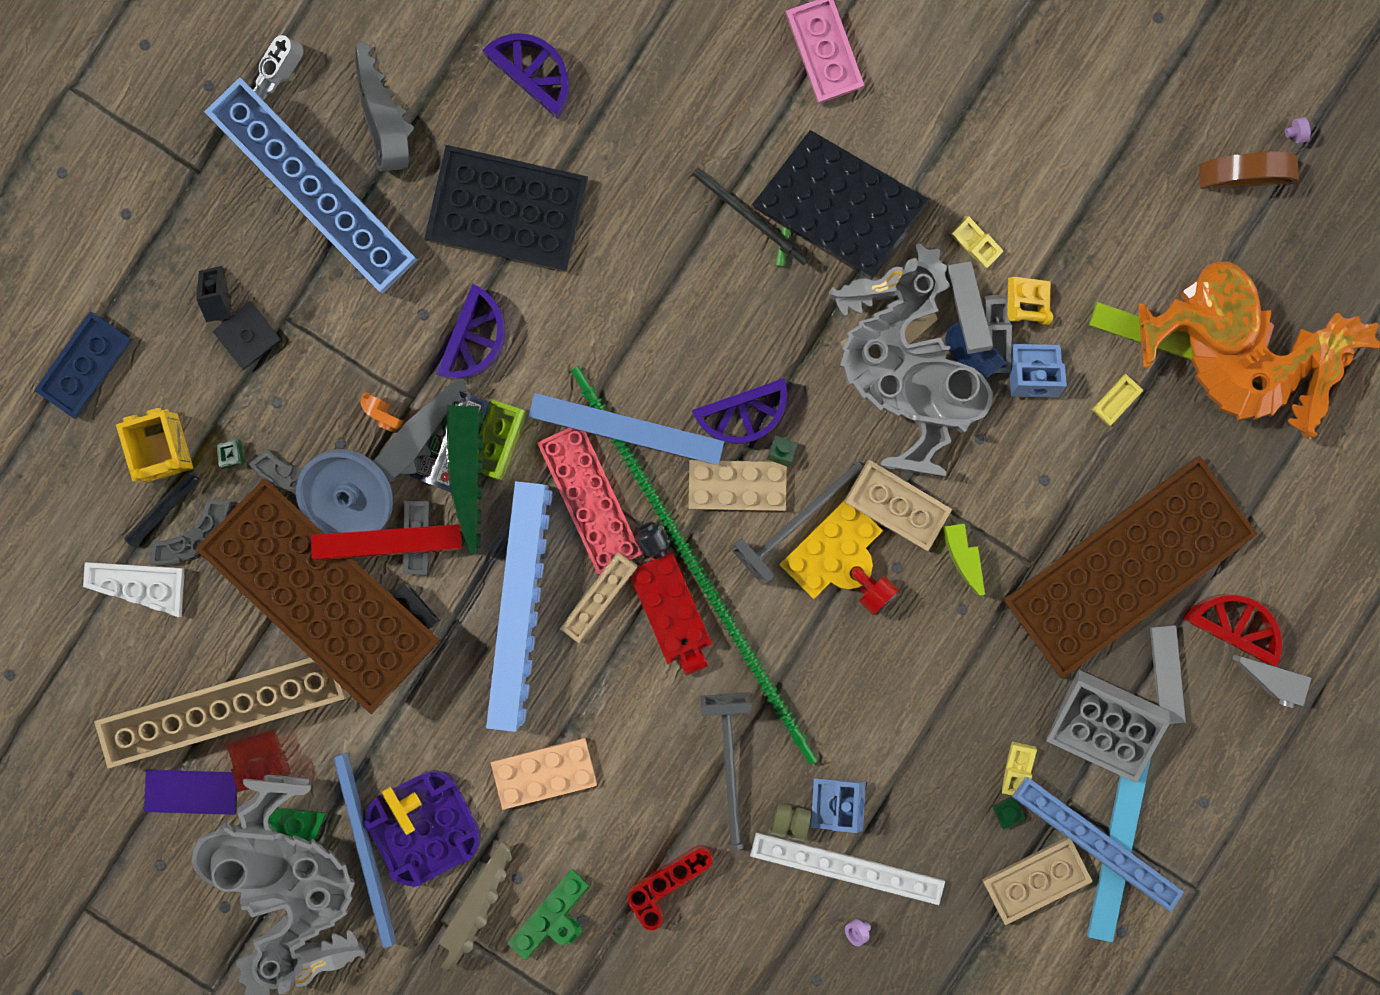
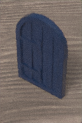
M960 321L951 325L947 330L945 341L946 346H950L949 352L957 362L977 370L985 379L992 376L995 371L1006 364V361L994 346L992 350L968 354Z

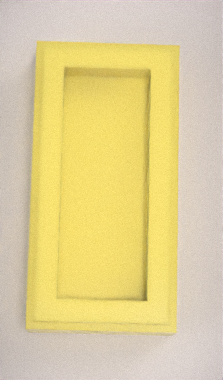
M1124 374L1091 410L1108 426H1111L1143 392V389L1127 374Z

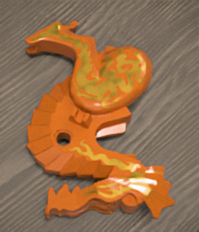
M1228 261L1207 265L1201 271L1197 281L1181 293L1180 296L1185 302L1175 299L1168 310L1158 317H1153L1146 305L1138 304L1143 368H1147L1156 358L1157 347L1175 331L1186 332L1192 348L1193 358L1191 360L1197 372L1195 378L1207 391L1206 395L1220 406L1219 411L1235 416L1237 421L1249 418L1256 420L1267 415L1272 417L1280 406L1284 407L1286 405L1290 392L1296 390L1300 379L1303 380L1309 371H1313L1312 377L1306 380L1305 396H1299L1303 406L1296 404L1291 406L1297 419H1288V423L1302 431V436L1309 440L1318 435L1314 428L1321 423L1320 419L1328 411L1329 389L1343 377L1344 368L1353 360L1354 349H1380V341L1375 338L1379 324H1363L1359 316L1346 319L1340 313H1336L1329 320L1325 329L1318 330L1315 333L1301 329L1290 354L1285 356L1273 354L1267 348L1274 328V324L1270 322L1271 310L1261 311L1258 291L1252 279L1239 266ZM1252 381H1260L1262 384V390L1255 389L1252 385Z

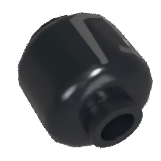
M651 521L637 529L638 533L635 536V542L643 556L659 559L667 554L666 549L670 546L671 540L663 525L655 524Z

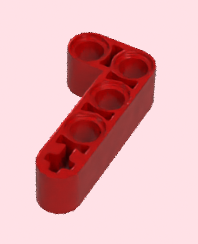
M697 845L630 887L628 903L646 930H657L662 924L663 912L657 900L711 866L712 853L707 846ZM698 853L702 856L706 854L705 862L701 860L696 861ZM678 865L685 866L687 873L683 876H678L674 873V868ZM657 878H662L666 881V886L658 889L653 885V881ZM636 891H641L646 897L643 901L639 902L633 899L632 894ZM649 912H654L658 915V920L649 922L645 919V915Z

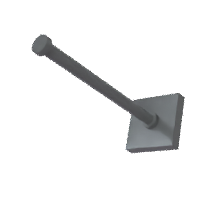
M857 460L852 463L853 466L757 551L752 550L743 538L730 547L732 552L760 584L767 583L775 576L763 563V558L861 473L864 468Z
M749 692L700 696L702 716H722L731 840L728 846L730 850H739L743 848V842L740 841L731 715L751 713Z

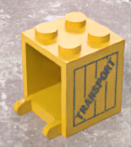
M155 408L146 411V416H128L123 418L122 423L116 424L132 482L148 483L194 469L178 413L169 412L168 409ZM162 423L164 432L146 436L144 428Z

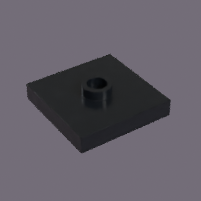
M251 301L212 331L243 370L247 369L282 341Z

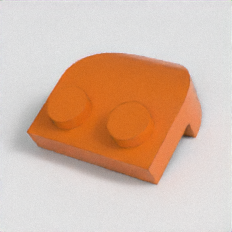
M363 392L360 398L361 407L367 415L379 421L377 426L396 433L397 430L403 427L406 423L405 421L387 413L391 405L390 403L376 398L367 392Z

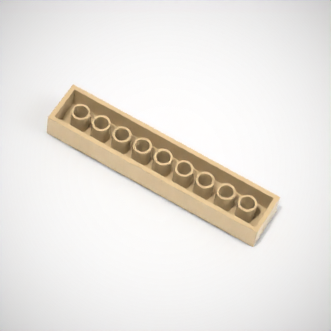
M306 658L94 721L107 768H112L350 697V694L311 658Z

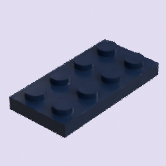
M90 311L34 391L73 419H77L128 348L132 339Z

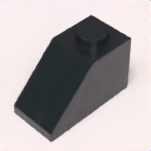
M223 266L200 270L198 274L196 300L206 323L230 318L231 300Z

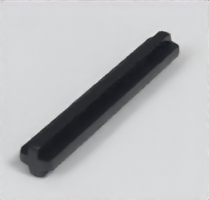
M192 471L187 472L124 537L126 543L131 547H135L199 482V477Z

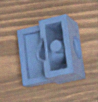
M1012 344V371L1009 374L1011 396L1059 397L1067 386L1065 364H1062L1060 345Z
M814 778L811 828L851 833L863 831L866 782Z

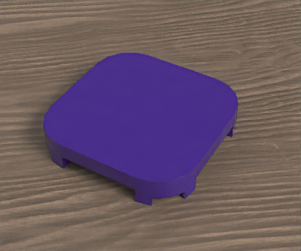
M427 771L392 788L398 801L415 792L422 804L407 813L409 820L415 828L411 833L406 835L403 832L382 794L374 799L366 810L364 821L366 830L369 829L390 871L389 875L394 882L397 881L403 885L412 886V888L422 885L424 882L463 862H467L474 856L480 845L481 834L478 824L457 783L451 775L443 771Z

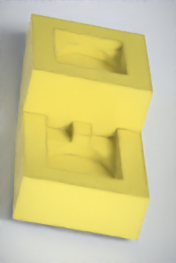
M965 216L949 233L984 268H988L1003 252L991 236L985 234L969 216Z
M1012 742L1004 774L1002 793L1013 795L1025 777L1032 779L1031 770L1037 752L1035 746Z

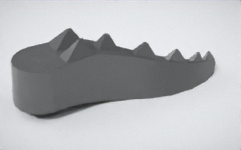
M360 41L355 47L358 90L363 114L374 144L378 170L381 172L407 169L409 164L407 137L413 131L414 126L404 121L402 116L406 113V110L395 105L391 98L395 93L383 87L381 81L385 76L374 70L373 64L376 59L368 55L372 48L364 41Z
M456 378L433 400L411 417L384 451L373 460L383 471L389 484L394 482L401 474H414L421 470L420 456L430 457L429 442L433 435H444L442 422L447 417V405H453L455 401H462L460 391H467L464 378Z

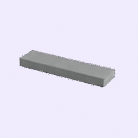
M971 261L947 265V273L967 353L992 350L993 344Z
M1176 625L1150 627L1157 706L1169 711L1170 724L1186 723Z

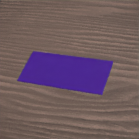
M147 769L144 811L235 815L237 773Z

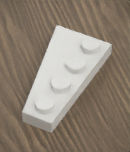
M85 562L83 587L110 596H116L132 603H138L157 611H163L176 617H182L185 568Z

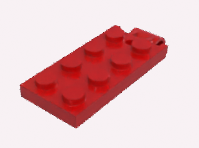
M673 552L638 566L630 578L667 664H671L672 661L679 659L686 676L709 667L701 649L712 646V642ZM682 639H687L688 644L682 645Z

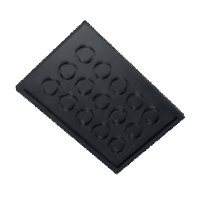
M809 130L752 205L760 213L872 280L930 202L928 198Z
M445 145L424 239L429 242L567 272L588 176Z

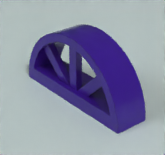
M516 33L497 38L482 50L487 59L556 119L561 116L569 97V78L562 58L549 43L533 35ZM521 46L532 47L542 51L523 73ZM513 47L514 64L500 52ZM548 57L556 63L561 73L559 77L530 78ZM562 85L557 102L539 86Z
M472 284L436 373L440 377L455 380L456 378L468 379L477 376L493 365L503 349L506 336L503 314L494 299L475 284ZM482 297L489 303L493 311L473 319ZM496 318L497 335L495 342L468 331ZM465 338L492 349L488 356L478 365H475ZM461 350L469 369L453 372L452 370Z
M783 378L693 409V416L707 434L725 443L744 444L758 440L775 427L784 412L787 400L785 379ZM777 392L780 393L777 410L756 400ZM745 404L774 418L765 428L754 433ZM736 406L741 415L747 436L733 437L723 434ZM726 410L717 430L711 428L703 419Z

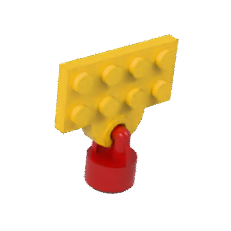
M844 501L779 564L813 599L830 583L845 590L858 588L864 594L859 602L873 616H878L899 595L898 592L900 591L886 576L882 577L878 582L871 576L873 563L871 555L866 548L883 530L871 518L844 503Z

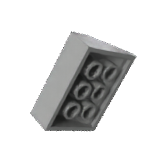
M1078 670L1046 741L1137 783L1170 724L1169 711Z

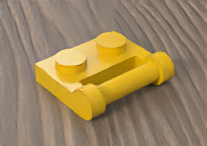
M1021 277L1008 278V319L1015 322L1020 320L1037 321L1042 325H1050L1053 321V314L1050 311L1051 281ZM1020 304L1038 306V312L1022 310Z

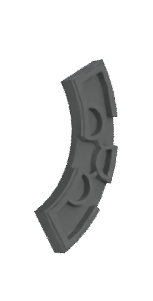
M269 449L249 463L251 468L269 483L296 492L297 481L303 468L294 467L283 462Z
M207 499L201 517L190 531L169 540H152L149 564H174L200 554L195 548L231 513L233 502Z

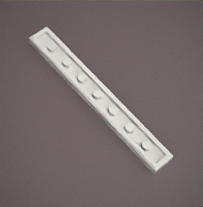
M757 831L750 856L936 905L940 904L945 881L939 878Z

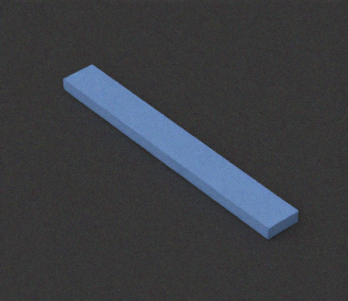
M534 393L529 413L530 418L719 465L724 445L722 440Z
M346 752L334 757V762L382 947L386 948L392 946L396 938L368 830L365 827V818L350 760Z
M1025 777L1012 797L1167 911L1172 912L1184 894V891L1030 778Z

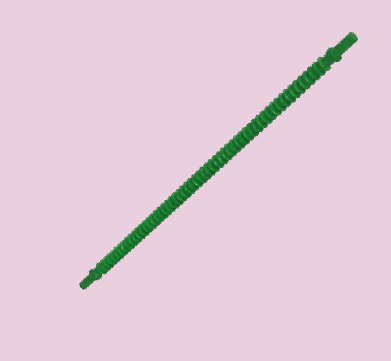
M579 366L573 368L571 373L582 389V396L590 402L589 407L606 411L604 409L606 405L601 404L602 399H598L594 385L590 386ZM612 438L611 443L616 445L614 449L619 450L618 455H622V461L627 463L625 467L630 468L629 473H633V479L638 481L636 485H640V491L645 492L644 497L649 499L647 503L652 504L651 509H655V516H659L658 521L663 522V527H666L667 534H670V540H674L673 546L676 545L678 547L676 551L681 552L680 557L685 558L684 564L687 563L689 565L687 569L692 570L691 575H695V582L700 583L698 587L703 588L702 594L707 595L706 600L711 601L709 605L714 606L713 612H717V618L722 620L720 623L725 624L724 630L729 631L728 636L733 638L731 642L736 643L735 648H739V654L744 656L742 660H746V666L751 667L749 671L754 672L753 678H757V684L762 685L760 689L766 692L764 696L769 697L768 702H772V709L775 708L777 710L775 714L780 715L779 721L783 720L782 726H786V732H790L792 735L793 744L795 746L798 745L809 765L816 763L818 760L806 742V735L799 730V724H795L796 718L791 717L792 712L787 711L788 705L784 706L785 700L780 699L781 694L776 693L777 687L772 686L774 682L769 681L770 676L765 675L766 669L761 668L763 664L758 663L759 657L755 658V651L750 650L752 646L747 645L748 639H744V633L739 632L741 628L736 627L737 621L732 620L733 615L728 613L730 610L725 609L726 603L721 602L722 597L717 595L719 591L714 590L715 585H711V579L706 577L708 573H704V567L699 566L700 561L695 559L697 555H693V549L688 548L690 544L684 541L686 537L681 536L682 531H678L677 528L679 526L674 524L675 519L670 518L671 513H667L668 507L663 506L664 501L659 500L660 495H656L657 489L652 488L653 483L648 482L649 477L644 475L646 471H642V465L637 464L638 458L635 459L633 457L635 453L630 452L631 447H627V442Z

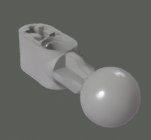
M284 35L277 36L259 63L260 74L255 81L256 87L254 91L263 101L268 94L274 92L277 85L289 79L302 58L303 47L298 41Z

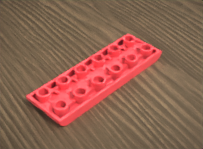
M567 428L537 442L597 574L602 573L617 552H620L629 560L642 555L587 433Z

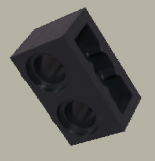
M405 584L392 595L396 600L404 598L408 603L407 610L414 617H421L424 621V626L428 630L440 621L410 584Z

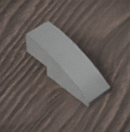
M1008 295L983 296V309L992 344L1006 361V364L994 373L1011 372L1012 324L1007 316Z

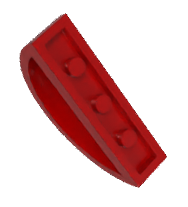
M1232 594L1210 596L1194 605L1183 619L1267 665L1277 667L1282 652V636L1278 623L1266 607L1251 598ZM1236 601L1246 605L1233 632L1223 602ZM1215 605L1221 626L1201 615ZM1255 611L1266 629L1240 637L1251 614ZM1268 637V650L1266 651L1251 642Z

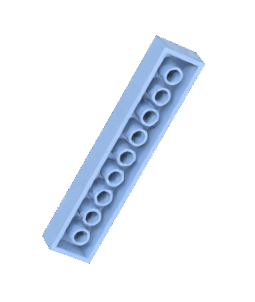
M239 77L204 111L379 292L384 293L417 261L416 257L243 79Z
M515 481L487 729L516 732L526 721L527 709L523 708V701H526L529 696L530 685L526 684V677L531 675L532 660H528L529 652L534 650L535 636H531L532 628L537 626L538 612L534 611L535 603L540 601L541 588L537 587L538 579L542 578L544 563H540V556L545 554L547 539H543V531L548 530L549 515L545 514L546 506L551 505L552 491L548 490V485Z

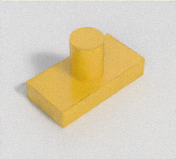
M391 787L381 791L403 832L407 835L414 831L415 828L409 820L407 813L422 805L416 793L414 792L398 801Z

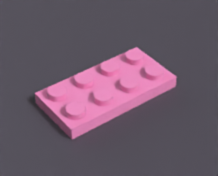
M815 0L787 10L785 14L817 103L820 104L864 88L862 77L834 0Z

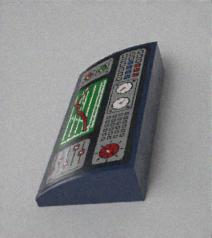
M460 392L462 401H455L453 405L479 406V411H483L484 422L490 403ZM445 417L442 422L444 435H433L429 442L430 457L421 455V470L409 476L451 493L446 455L447 417Z

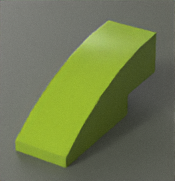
M965 524L942 526L949 554L958 572L976 595H985L978 546L968 547Z

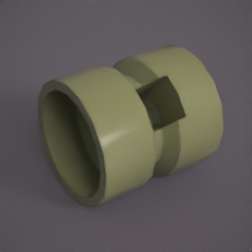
M778 802L774 811L770 833L782 837L789 834L791 839L804 842L810 824L811 810L799 807L792 810L791 805Z

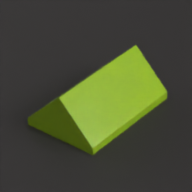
M495 400L491 401L479 436H483V448L478 450V460H482V474L503 481L528 412Z

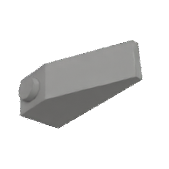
M1233 655L1232 660L1269 695L1280 699L1279 704L1294 708L1295 704L1304 706L1311 682L1310 677Z

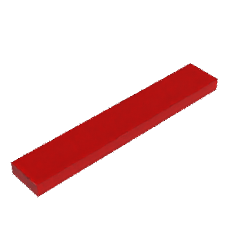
M459 524L311 535L313 561L462 550Z

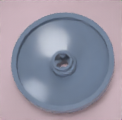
M334 449L317 455L303 468L296 485V498L300 511L324 534L381 530L388 522L392 512L393 495L385 474L372 460L351 450Z

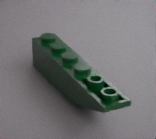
M447 405L446 455L451 496L470 554H476V548L481 546V534H476L477 524H481V509H477V499L482 498V485H477L478 475H482V460H478V450L483 448V436H478L479 426H483V411H479V406Z

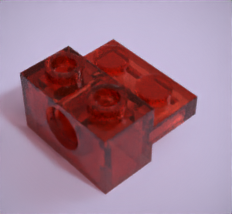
M276 729L226 744L233 765L231 772L238 792L249 789L243 784V779L264 780V775H291L285 751L281 749ZM264 755L266 757L254 762L249 761L251 759L258 758Z

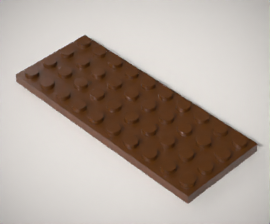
M1197 456L1004 598L1003 601L1058 676L1063 679L1258 535V533L1201 456Z
M264 478L195 550L370 714H373L436 647L440 640L353 559L313 561L311 535L324 533Z

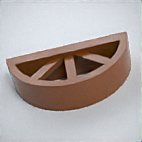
M1258 152L1231 155L1199 164L1200 189L1297 184L1299 182L1298 156L1286 152Z

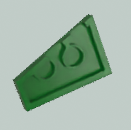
M277 807L269 816L268 823L277 833L291 837L295 835L310 841L311 839H316L327 812Z

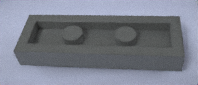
M404 501V528L430 526L429 501ZM429 552L403 554V574L428 575Z

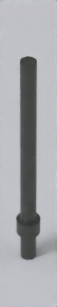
M695 169L692 175L780 246L779 250L787 256L791 255L803 266L809 261L810 258L796 248V244L789 238L785 239L701 169Z

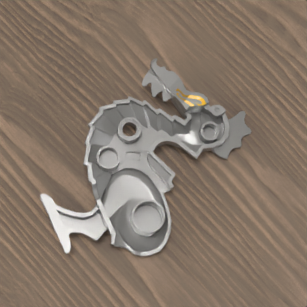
M918 243L915 246L917 258L908 260L903 268L894 267L879 280H854L850 285H844L839 291L832 287L829 291V297L836 301L840 312L844 316L848 314V307L857 313H862L861 303L871 307L872 300H896L889 304L886 310L875 313L873 318L859 321L858 326L846 334L848 338L841 349L843 355L839 367L844 369L848 386L853 385L862 399L866 398L879 412L884 409L897 417L899 415L913 420L919 428V438L910 449L898 457L885 458L879 463V466L917 474L928 473L946 476V471L942 467L931 463L930 459L935 451L951 443L947 427L955 428L960 433L967 431V427L971 422L983 418L988 413L993 394L990 385L977 370L965 364L945 359L946 352L950 350V346H945L941 338L908 344L905 339V330L910 322L938 312L934 298L937 293L948 289L950 286L945 278L947 266L941 263L939 259L940 250H928ZM870 347L879 349L880 357L878 359H874L869 355L868 350Z
M264 775V780L243 779V784L247 788L258 792L254 798L238 807L237 812L241 826H231L225 822L216 831L203 835L193 848L191 861L194 870L202 880L221 891L241 892V910H247L251 917L283 908L286 910L285 916L265 935L253 940L255 946L253 953L236 961V965L241 970L238 980L246 986L245 995H270L269 988L278 989L279 995L284 994L290 989L291 983H295L296 987L306 986L321 971L340 969L347 962H353L357 956L365 958L363 944L356 939L353 932L349 929L346 931V938L332 933V943L325 940L321 943H305L306 940L319 935V931L335 926L336 921L348 914L346 909L352 900L351 892L355 883L354 879L349 878L345 862L340 863L331 850L327 851L314 839L307 841L295 835L291 837L277 833L268 823L269 816L283 802L294 795H304L310 791L311 785H307L309 783L307 778ZM316 891L323 892L322 895L317 898L311 897V895Z

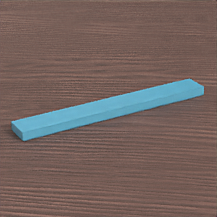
M1150 760L1137 783L1120 776L1108 836L1130 853L1133 847ZM1103 863L1101 865L1087 936L1113 942L1125 879Z

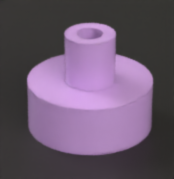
M1307 118L1294 119L1292 127L1285 129L1286 137H1293L1296 143L1308 142L1311 130Z
M855 919L845 926V934L853 945L861 946L869 940L871 927L867 922L863 923Z

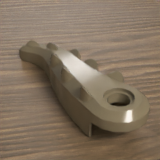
M501 842L439 941L440 945L449 950L440 966L445 971L452 970L462 954L468 953L473 949L477 930L483 928L487 923L486 913L490 904L495 903L498 898L496 892L498 884L504 881L506 877L505 864L512 859L509 845Z

